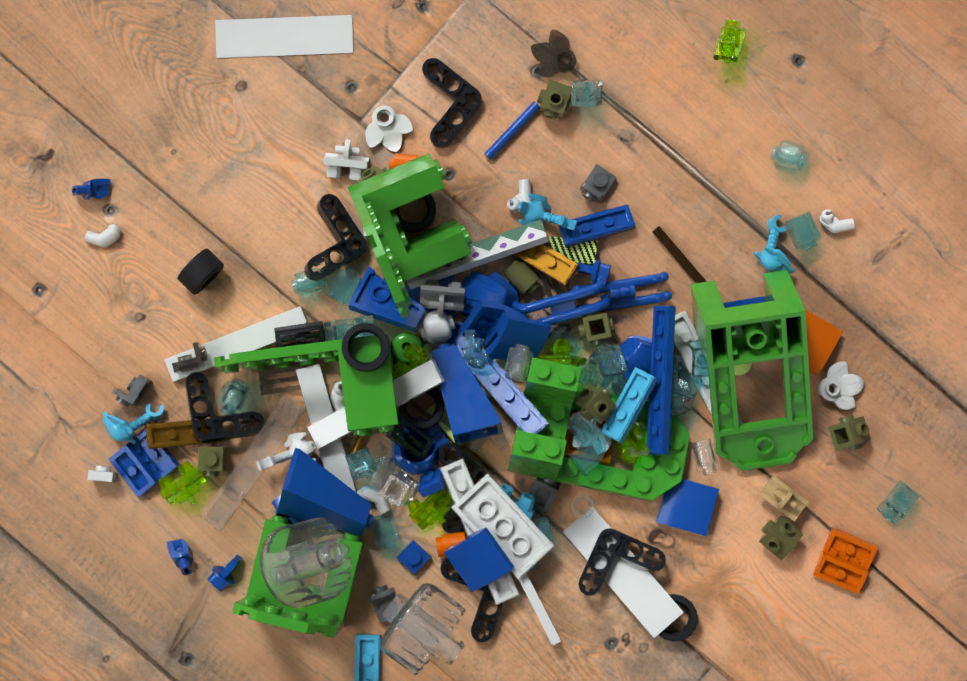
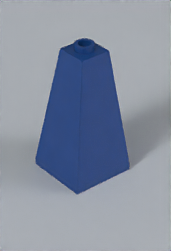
M449 343L437 346L436 350L432 351V355L445 381L440 384L455 444L458 445L503 433L500 417L457 346H451Z
M295 448L283 485L277 513L362 537L365 528L370 529L374 515L369 514L371 504L301 449Z

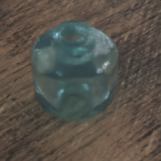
M783 140L779 146H774L771 160H774L775 169L790 174H797L800 170L803 171L805 169L809 153L806 152L804 145Z
M233 378L224 382L216 401L221 407V412L224 414H241L246 411L253 394L249 384L240 379Z

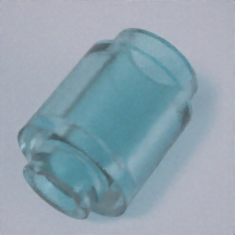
M315 267V268H312V271H313V272H315V271H318V272H319L322 268L317 269V268ZM304 271L294 274L295 279L291 280L295 294L300 293L301 297L323 291L324 287L329 286L326 277L319 281H312L305 275Z

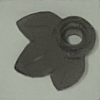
M551 30L549 43L543 42L531 46L534 58L540 62L535 71L540 76L553 77L558 72L567 73L572 71L576 65V56L569 50L568 38L557 30ZM562 57H566L569 60L567 65L560 63Z

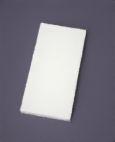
M488 473L451 506L474 532L487 527L514 565L511 572L518 580L554 547L551 541Z

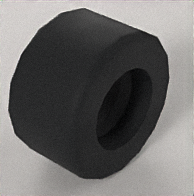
M206 248L198 253L182 269L177 279L192 294L196 295L217 277L224 264Z

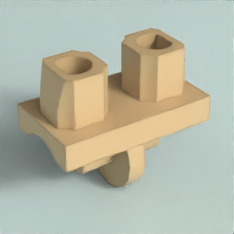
M774 475L759 493L761 498L794 522L809 503V501Z

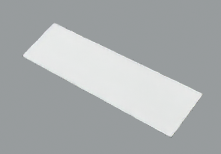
M352 15L215 20L216 58L353 53Z
M591 507L565 529L563 533L588 561L600 533L611 527ZM610 534L609 537L604 536L603 539L606 541L604 549L599 546L597 551H603L611 556L612 552H609L608 548L611 543H616L614 534ZM626 546L625 553L630 557H635ZM599 555L593 559V566L596 569H603L607 564L604 556ZM615 555L604 581L655 638L684 612L647 569Z

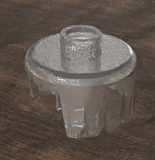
M323 517L278 527L267 536L262 546L260 568L263 580L270 593L279 602L288 607L306 608L334 599L345 590L347 581L351 577V572H345L352 567V559L350 557L346 558L350 548L347 544L342 545L340 543L345 540V537L342 533H333L337 530V527L333 523H327L328 521Z
M431 583L421 585L409 600L399 593L382 615V618L388 621L390 625L380 641V649L413 675H418L419 671L423 669V665L430 661V655H433L438 660L442 657L446 660L445 664L452 665L465 648L462 640L459 643L454 639L456 635L452 633L453 627L447 620L458 624L459 618L455 614L462 617L465 608Z

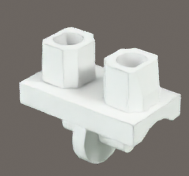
M346 139L345 146L336 145L335 152L337 153L326 152L323 164L326 165L327 177L340 178L341 166L350 167L349 179L359 180L369 165V157L350 155H359L360 148L351 147V140Z

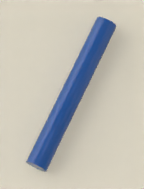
M533 101L484 155L492 160L540 109V106Z

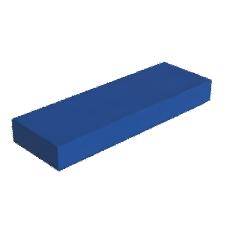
M628 204L572 219L578 221L575 231L558 225L565 248L635 229V223Z

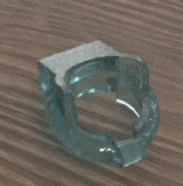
M673 355L671 402L674 404L671 406V416H680V414H686V411L691 410L696 394L702 385L701 377L690 374L686 364L679 355Z

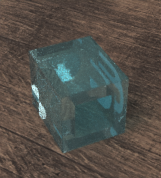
M583 79L572 81L571 106L597 107L602 105L603 81Z
M810 211L784 224L796 250L803 248L804 251L816 247V241L822 238Z
M348 267L345 270L338 269L326 295L348 306L361 281V278L358 277L359 273Z

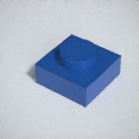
M440 468L433 471L429 470L420 476L418 492L423 498L444 489L445 481Z
M412 540L396 558L415 574L431 556L417 542Z

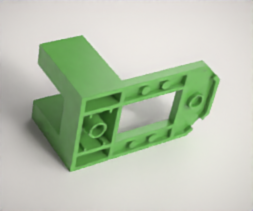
M429 153L348 187L401 318L411 315L408 306L412 305L404 281L471 254L469 245H472L470 236L464 224L459 225L456 219L407 239L401 225L396 226L400 222L394 210L395 208L445 188L442 182L443 179H446L444 171L438 160H433Z
M788 270L763 273L765 302L725 308L715 281L690 284L694 327L708 365L715 451L717 455L724 459L727 458L742 471L791 464L797 457L799 450L804 445L807 447L813 440L806 311ZM782 359L786 417L739 424L734 366Z
M375 335L357 337L351 343V352L358 361L368 363L374 361L379 356L381 344ZM389 336L390 354L387 361L379 369L370 372L358 371L346 362L341 350L342 339L229 354L230 359H225L224 356L214 357L215 368L222 370V373L225 372V374L237 373L239 369L243 368L249 369L252 372L264 371L266 366L276 365V369L288 368L292 362H300V366L315 364V359L323 358L324 363L339 361L348 431H353L354 435L362 437L373 435L372 430H379V432L385 434L393 431L394 425H399L398 415L400 414L396 405L393 381L396 377Z
M532 357L524 395L550 424V427L540 435L525 432L518 426L516 427L507 471L650 502L680 484L690 434L671 407L668 455L647 454L649 401L645 402L633 424L641 426L632 471L564 457L567 442L565 437L570 412L581 410L573 401L584 389V387L578 386L582 368ZM612 394L611 400L616 403L620 395Z
M273 515L272 519H265L247 595L245 598L235 602L232 613L241 616L247 614L249 615L248 618L254 621L313 635H315V632L323 633L322 636L334 638L344 627L365 542L360 541L361 536L345 533L344 537H338L325 591L322 592L323 587L308 584L305 588L298 586L299 581L284 578L282 582L280 581L294 524L288 523L289 518Z

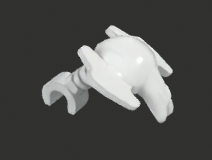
M305 432L288 435V440L284 443L285 448L289 447L288 451L256 461L258 470L261 471L277 463L288 461L290 458L292 459L295 448L301 449L311 457L312 452L316 449V445L313 441L308 442L303 439L307 435Z

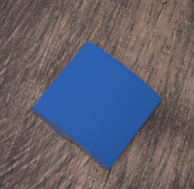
M480 299L461 326V335L484 339L485 347H489L498 337L497 327L508 315L528 318L506 305Z
M508 315L497 327L498 337L486 349L487 358L530 366L532 357L536 358L546 343L552 329L551 324Z
M146 429L134 439L136 441L135 444L128 443L109 458V461L137 497L146 493L180 466L167 447L148 449Z
M682 479L680 484L664 493L656 522L706 536L719 489Z
M487 527L470 534L464 541L448 547L444 552L471 592L493 582L514 568V565Z

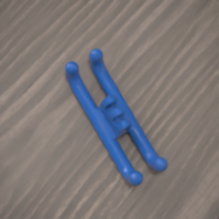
M661 272L653 275L608 281L605 288L600 292L609 291L610 304L600 312L669 301L672 298L670 291L635 297V287L665 282L669 278L668 273ZM593 284L581 285V286L576 285V286L573 287L572 290H576V289L583 288V287H586V286H590V285H593ZM579 304V305L576 306V308L582 307V306H585V305Z
M600 276L593 285L531 303L521 304L519 301H514L511 306L522 314L550 308L552 315L536 319V321L554 325L604 310L610 304V296L603 294L600 301L576 308L574 300L594 295L605 288L606 280Z

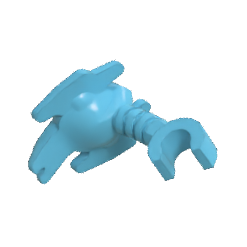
M529 193L528 197L531 198V201L528 203L520 202L518 210L523 213L524 220L519 219L518 222L522 226L542 220L575 231L578 221L568 219L563 215L558 216L546 212L545 209L551 210V206L547 203V197Z
M775 215L767 222V227L770 231L767 246H765L761 254L755 251L754 255L764 269L769 272L788 270V273L791 274L795 272V269L790 267L791 262L780 249H776L779 234L786 231L787 228L786 226L779 228L776 225V221L781 218V215Z
M147 404L146 413L131 423L110 414L108 415L104 411L103 422L109 435L114 440L135 444L136 441L132 439L134 430L141 428L151 420L159 421L165 416L164 406L160 405L159 411L153 413L151 404Z

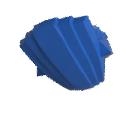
M471 271L470 275L466 276L464 281L461 282L462 288H465L464 310L459 312L465 316L470 315L480 299L494 301L512 308L511 305L514 301H519V294L516 289L497 272H493L488 276L477 271Z
M638 335L628 336L615 352L618 368L627 380L630 378L635 367L650 374L652 338ZM673 357L672 379H673V373H674L675 370H676V369L674 368V366H675V364H676V362H677V361L674 359V357Z
M412 417L413 419L418 420V421H424V420H425V419H423V418H421V417H420L419 419ZM438 424L432 428L422 430L434 440L423 461H418L392 441V457L394 463L400 469L409 474L418 475L438 467V448L441 444L449 442ZM407 428L404 429L405 432L413 436L421 444L425 445V442L422 441L419 437H417ZM398 434L400 438H402L404 441H406L408 444H410L412 447H414L421 453V451L418 448H416L414 445H412L410 442H408L406 439H404L402 436Z

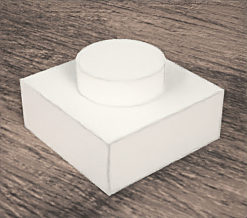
M96 466L95 470H88L87 480L116 482L117 472H110L111 467Z

